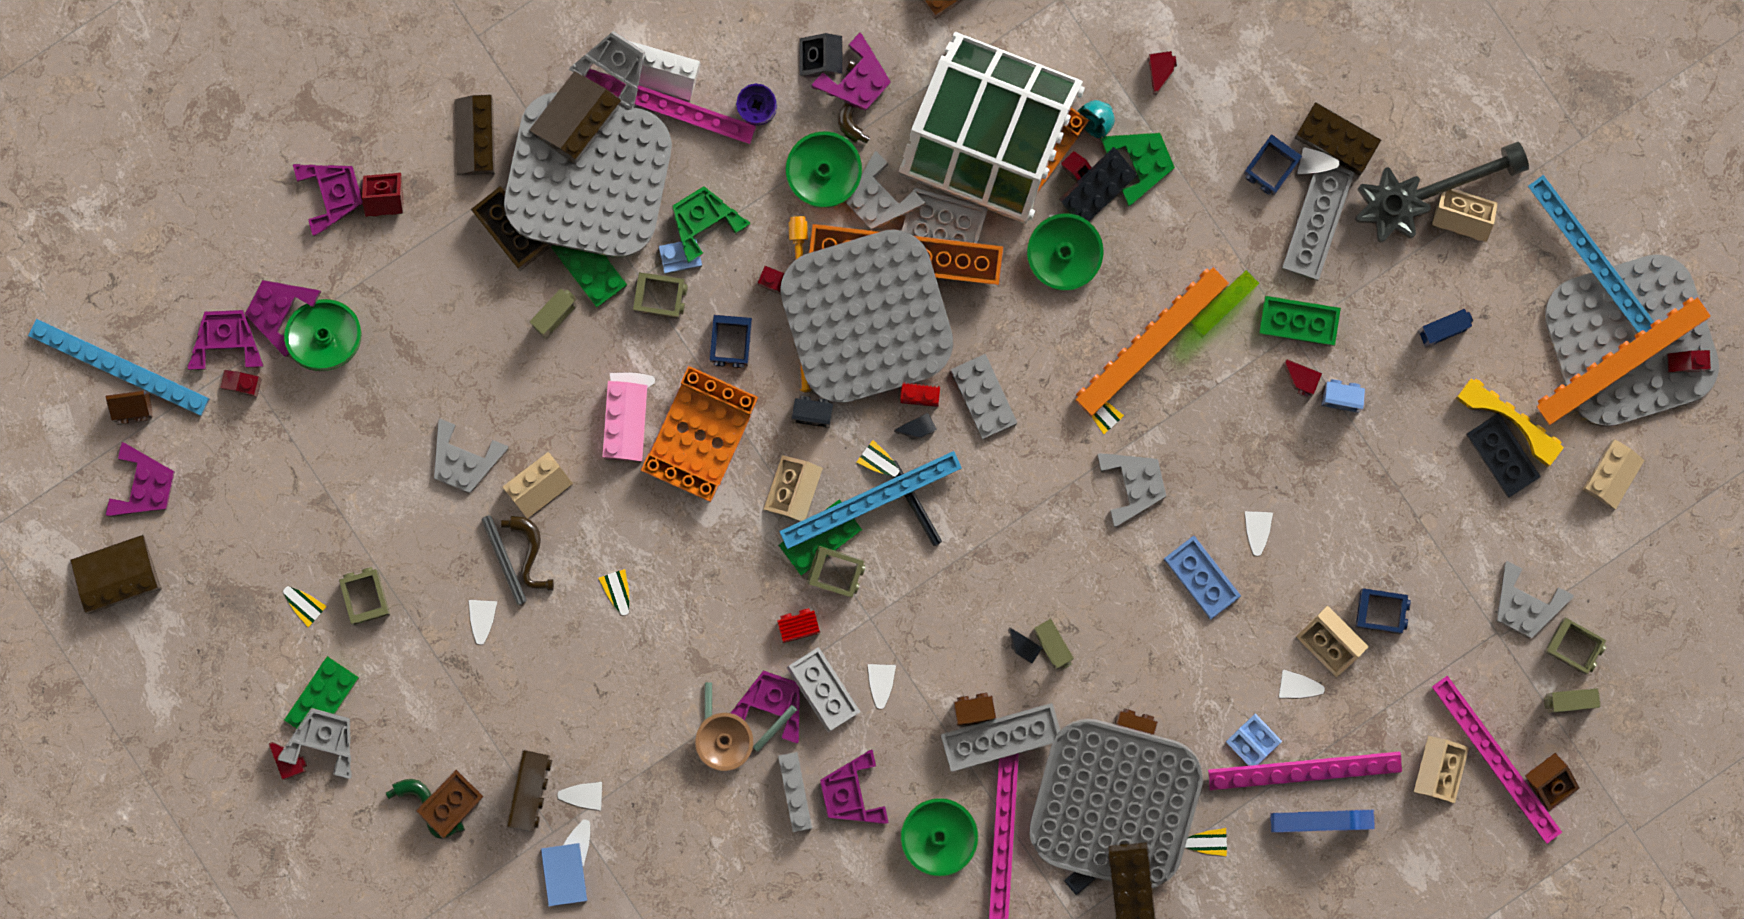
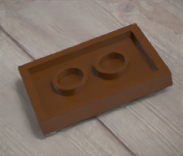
M456 769L415 812L441 838H444L484 796Z

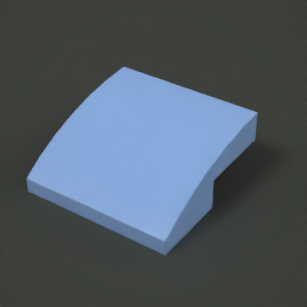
M1256 713L1226 741L1248 766L1258 765L1282 742Z

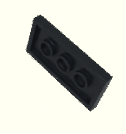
M1113 147L1059 201L1070 214L1078 215L1090 221L1137 174L1119 151Z
M1499 413L1466 434L1508 498L1541 477Z

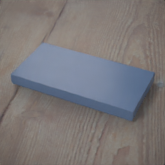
M1192 536L1164 558V561L1210 620L1241 597L1195 536Z

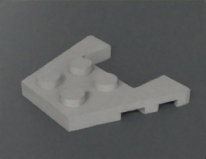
M613 31L573 64L569 70L586 77L593 63L626 84L619 99L622 100V105L632 110L635 105L645 51Z
M877 151L874 152L862 173L857 190L846 202L872 231L904 214L911 213L914 209L926 205L915 191L911 192L899 204L879 184L875 177L889 164Z
M439 418L434 478L471 493L488 471L499 461L501 456L506 453L509 446L492 440L486 457H480L449 444L456 425Z
M1097 454L1101 471L1121 467L1129 506L1110 510L1114 527L1119 526L1166 497L1158 459Z
M1506 561L1496 621L1529 638H1533L1574 595L1558 587L1548 605L1514 587L1522 568Z
M311 708L278 756V760L296 764L301 745L337 754L338 757L333 774L351 779L350 719Z

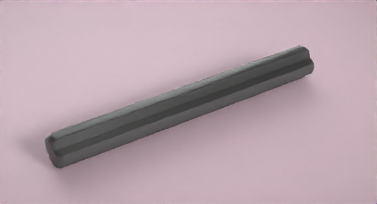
M490 515L482 518V523L516 604H524L527 600L494 521Z

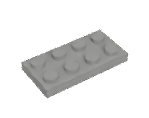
M986 354L951 369L982 439L1017 424Z
M819 647L786 667L827 732L860 713V710Z

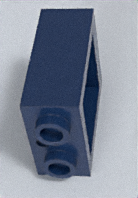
M1271 134L1243 174L1246 175L1245 179L1250 183L1255 184L1256 182L1260 185V189L1267 195H1275L1300 161L1302 155ZM1269 146L1292 162L1275 187L1251 171Z
M1464 308L1422 326L1418 333L1424 347L1427 348L1467 331L1472 327L1473 318L1470 312H1466Z
M725 315L713 316L710 362H713L714 366L725 367V364H733L734 368H744V365L749 364L752 318ZM718 325L746 327L744 359L716 357Z
M1362 588L1360 589L1355 627L1402 634L1408 627V619H1405L1406 611L1410 610L1411 600H1408V595ZM1369 595L1401 599L1398 627L1366 623Z

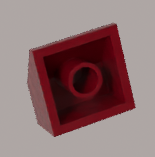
M401 173L363 176L362 201L365 217L403 214L404 199Z

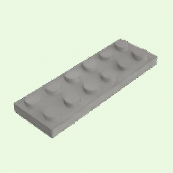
M1337 167L1328 171L1313 173L1282 269L1317 281L1319 280L1354 172Z
M1053 703L944 733L941 734L950 770L953 772L1052 744L1054 738L1060 732Z

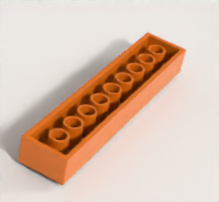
M812 224L809 253L875 234L879 231ZM914 236L926 248L936 278L999 285L1004 246Z

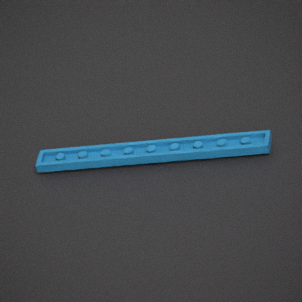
M1542 175L1528 186L1530 191L1637 333L1642 330L1645 332L1650 330V325L1654 323L1653 319L1546 177Z
M38 319L35 320L28 335L35 340L200 416L203 415L210 400L197 392Z
M950 452L779 532L787 549L792 548L961 470L962 467L955 452Z

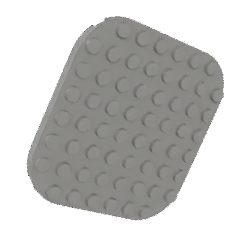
M558 92L538 97L526 108L519 127L504 199L505 213L510 224L520 235L530 240L599 255L620 258L631 256L640 251L649 243L656 227L671 155V138L668 129L651 112L638 108L630 110L621 105L574 165L529 132V129Z
M886 230L808 253L796 259L783 276L781 298L802 369L809 386L822 398L833 402L857 400L900 387L904 382L905 384H910L930 378L947 364L953 350L952 330L929 254L924 245L913 235L900 230Z
M1649 255L1613 266L1654 322L1658 319L1662 322L1668 318L1666 314L1674 308L1680 310L1684 307L1682 303L1689 298H1699L1689 271L1683 264L1669 256ZM1593 273L1565 281L1553 291L1547 302L1545 321L1566 386L1571 383L1570 379L1578 373L1581 376L1585 374L1588 366L1593 363L1600 364L1603 361V356L1609 352L1614 354L1619 351L1618 346L1626 341L1631 343L1635 340L1634 336L1637 334V331ZM1704 321L1575 408L1577 413L1596 425L1615 426L1702 398L1715 384L1719 372L1718 355L1707 321ZM1710 350L1711 369L1707 372L1668 373L1667 353Z
M1082 719L1068 724L1060 730L1051 745L1030 823L1032 845L1038 852V855L1053 866L1112 882L1108 853L1109 846L1148 842L1152 887H1157L1172 878L1182 860L1203 783L1202 768L1198 758L1187 746L1180 742L1095 719Z

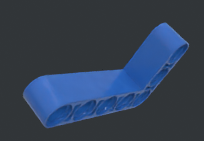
M1374 810L1270 813L1271 832L1375 829Z

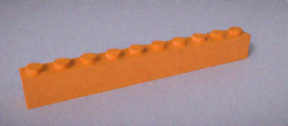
M1214 267L1210 270L1206 268L1199 275L1201 279L1197 283L1193 281L1186 288L1187 293L1181 296L1179 294L1172 301L1174 305L1169 310L1165 308L1158 315L1160 317L1155 323L1151 321L1144 328L1146 332L1142 336L1138 334L1131 341L1133 344L1128 349L1124 347L1117 354L1119 358L1114 363L1110 361L1103 368L1105 370L1104 373L1100 376L1096 374L1089 381L1091 385L1087 389L1083 387L1076 394L1078 398L1075 402L1090 417L1105 405L1229 285V282Z
M1689 298L1682 303L1684 307L1680 310L1674 308L1666 314L1668 318L1662 322L1658 319L1650 325V330L1647 332L1642 330L1634 336V341L1631 343L1626 341L1618 346L1619 351L1616 353L1609 352L1603 356V361L1600 364H1591L1586 368L1587 372L1581 376L1578 373L1570 379V384L1567 386L1562 384L1553 390L1555 392L1554 395L1551 397L1546 395L1538 400L1539 405L1536 408L1549 426L1709 319L1711 315L1699 298Z

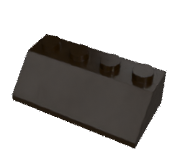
M471 95L455 99L457 175L495 174L494 103L492 95Z

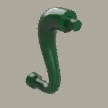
M415 779L398 781L392 784L393 789L386 792L388 799L396 795L399 798L406 795H415L422 804L431 795L428 787ZM460 821L444 838H441L427 824L431 835L439 839L448 838L457 832L465 831V827Z

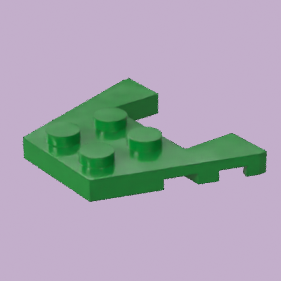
M1161 133L1115 135L1100 138L1106 153L1113 147L1117 150L1126 147L1140 183L1122 190L1128 207L1175 169Z
M705 186L672 205V211L688 264L703 255L702 250L693 238L723 218L726 219L735 234L751 224Z

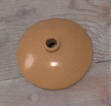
M714 714L704 720L698 728L695 739L696 750L701 760L709 767L721 771L733 770L745 763L752 752V731L748 724L735 714ZM722 737H726L728 739V742L726 744H722L720 742Z

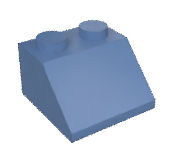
M1331 379L1330 382L1327 381L1325 383L1321 406L1359 413L1364 407L1365 388H1360L1361 385L1356 383L1343 385L1342 381Z

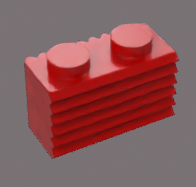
M904 382L902 384L900 403L938 407L940 387L924 386V384L917 386V384H905Z
M810 608L800 610L799 615L792 616L791 613L781 615V620H777L783 643L820 634L815 611H810Z

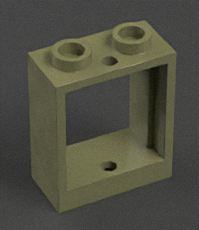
M639 272L633 311L679 319L680 314H684L685 303H682L683 295H687L688 284H685V279ZM647 280L679 284L675 311L643 306Z
M560 288L530 320L532 327L547 339L577 307L575 296L566 289L564 292Z
M818 545L806 582L810 585L852 598L853 594L858 592L860 583L857 582L859 576L863 575L866 565H864V561L860 558ZM826 554L856 564L848 590L818 581Z
M373 567L362 569V573L357 575L354 572L345 574L343 579H339L352 625L390 615L379 571L377 569L373 570ZM373 576L381 608L355 615L346 584Z
M1565 617L1562 619L1544 652L1579 672L1588 674L1593 672L1597 665V662H1595L1597 656H1601L1607 646L1604 645L1605 639ZM1569 628L1596 642L1584 667L1556 652Z
M1052 619L1033 629L1055 670L1060 668L1062 671L1072 665L1071 661L1074 658Z
M1599 689L1547 693L1546 698H1544V707L1548 709V713L1600 708Z

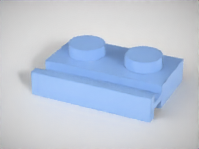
M681 242L659 246L665 274L702 266L700 257L689 264L687 263Z

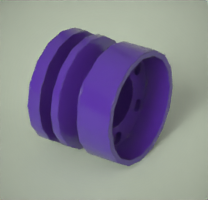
M754 83L747 85L737 96L736 105L738 113L749 124L755 126L765 125L774 118L777 112L776 97L771 89L763 84ZM755 101L762 103L760 110L752 108L755 105Z

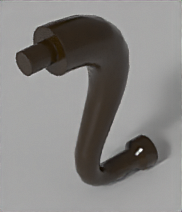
M851 60L846 70L851 72L857 65L856 62ZM844 103L838 114V125L841 132L855 143L860 140L867 144L870 137L863 134V129L858 127L852 120V114L856 107Z
M511 516L510 520H501V528H510L511 532H520L527 537L528 549L521 571L524 584L534 589L554 591V579L533 581L530 578V570L541 543L540 531L537 525L531 520L520 516Z

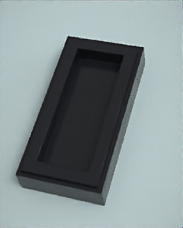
M1073 872L1064 882L1077 895L1092 883L1096 877Z

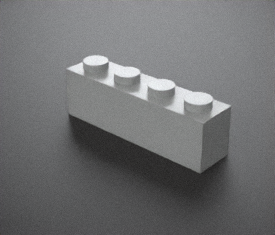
M798 752L780 755L778 757L792 830L797 832L812 829Z

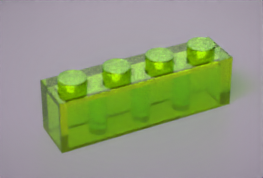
M1245 270L1195 317L1189 325L1203 338L1259 285V282Z

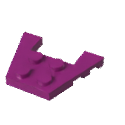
M859 32L849 43L848 47L860 56L862 60L839 85L822 73L813 82L811 87L866 111L890 85L891 81L864 36Z
M293 164L297 182L317 177L327 214L308 219L313 237L363 204L353 166Z
M262 280L245 315L283 356L288 357L289 353L285 345L284 335L279 333L285 318L296 298L310 306H314L322 291Z
M243 310L204 312L191 360L188 364V370H206L207 349L245 348L246 368L263 367L261 356Z
M121 442L118 459L137 463L129 502L109 498L106 515L114 516L167 509L175 471L128 444Z
M763 670L731 713L745 721L750 706L782 716L792 705L797 711L787 721L782 738L797 744L799 742L800 688L793 680Z
M873 749L820 779L828 818L889 823L885 806L865 810L858 780V770L876 767Z

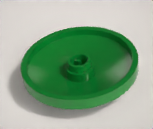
M828 131L814 132L801 138L791 149L786 161L787 181L792 192L804 203L818 208L835 207L847 201L857 190L862 177L861 158L855 146L845 137Z
M1057 214L1043 220L1033 230L1027 246V258L1034 275L1045 285L1058 290H1073L1090 282L1098 273L1104 256L1103 242L1097 229L1088 220L1074 214Z
M320 299L316 301L314 306H310L307 303L302 305L291 315L285 327L284 339L288 353L297 364L308 370L324 372L342 367L355 356L361 344L362 330L356 314L347 305L335 300Z
M943 798L930 799L914 807L907 815L901 830V845L905 856L915 868L929 875L946 876L958 872L973 858L978 845V829L972 815L961 804Z

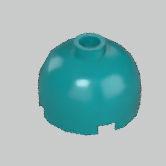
M1092 100L1078 109L1077 112L1089 120L1084 130L1091 136L1098 139L1102 136L1104 138L1113 129L1115 117L1113 109L1108 103Z

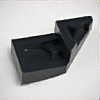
M926 413L896 428L894 432L897 434L901 433L914 440L915 438H922L937 429L929 413Z
M1009 627L1008 632L1012 642L1011 649L1017 655L1033 664L1042 647Z

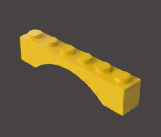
M1472 378L1468 380L1455 399L1470 410L1491 411L1499 413L1510 420L1525 436L1532 456L1546 467L1551 466L1564 448L1561 445L1562 442L1554 436L1550 437L1545 434L1546 430L1540 425H1533L1527 415L1517 413L1512 404L1507 401L1505 403L1499 399L1500 396L1496 392L1486 390L1480 380L1476 378L1475 380Z

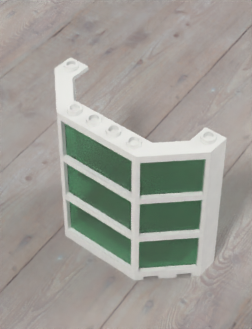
M955 32L952 41L949 42L945 49L947 55L946 57L941 56L909 135L911 144L907 143L903 155L904 159L898 173L900 176L1027 225L1028 220L1032 221L1036 210H1033V204L1042 178L1046 179L1049 168H1047L1049 161L1053 162L1057 151L1054 148L1056 143L1060 144L1063 138L1062 128L1069 123L1071 115H1068L1077 98H1081L1085 89V87H1082L1083 81Z

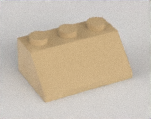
M1451 189L1440 194L1432 225L1487 242L1494 225L1498 203Z
M1614 439L1609 443L1582 491L1616 510L1645 460L1631 448Z
M547 452L505 484L503 488L528 519L573 485V483L552 455Z
M782 455L764 510L797 521L805 520L823 468L804 460Z
M1328 605L1296 636L1336 678L1369 647Z
M1428 736L1414 792L1455 803L1469 747L1446 739Z

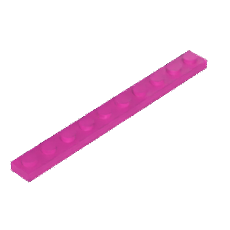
M591 68L586 75V78L606 88L618 98L626 86L625 83L614 76ZM640 85L638 86L635 100L636 105L748 144L752 141L756 129L755 125Z
M1448 675L1432 686L1434 692L1543 841L1547 844L1562 833L1560 828Z
M1400 752L1209 769V789L1218 790L1402 772V761Z
M1019 753L999 758L989 919H1009Z

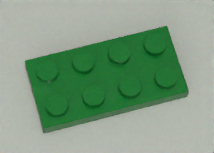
M557 245L551 246V249L596 308L627 286L606 256Z
M1265 296L1259 334L1335 346L1341 308Z
M840 499L837 500L835 503H833V504H832L831 506H829L827 509H829V508H831V507H833V506H835V505H838V504L842 503L841 500H840ZM852 519L792 548L787 549L784 541L778 546L802 576L811 569L818 545L831 550H837L861 532L862 528L855 519Z
M327 656L284 721L297 729L311 708L336 714L360 677Z

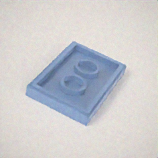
M580 843L541 848L549 906L588 901Z

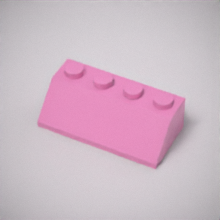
M608 381L603 444L604 459L642 462L647 385Z

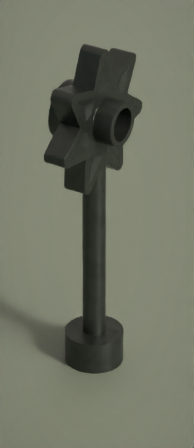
M1517 141L1501 148L1502 158L1418 190L1417 187L1420 182L1418 176L1399 183L1392 170L1386 167L1382 171L1379 186L1360 184L1358 187V192L1368 205L1355 219L1359 223H1376L1377 240L1380 243H1383L1394 229L1412 239L1416 235L1413 217L1428 213L1431 209V206L1422 200L1506 168L1511 176L1529 170V162L1521 143Z

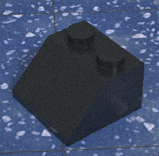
M823 33L800 38V76H820L822 73L826 76L843 74L842 36Z
M800 396L799 399L795 398L791 418L792 423L830 428L833 404L827 399L812 401L811 397Z

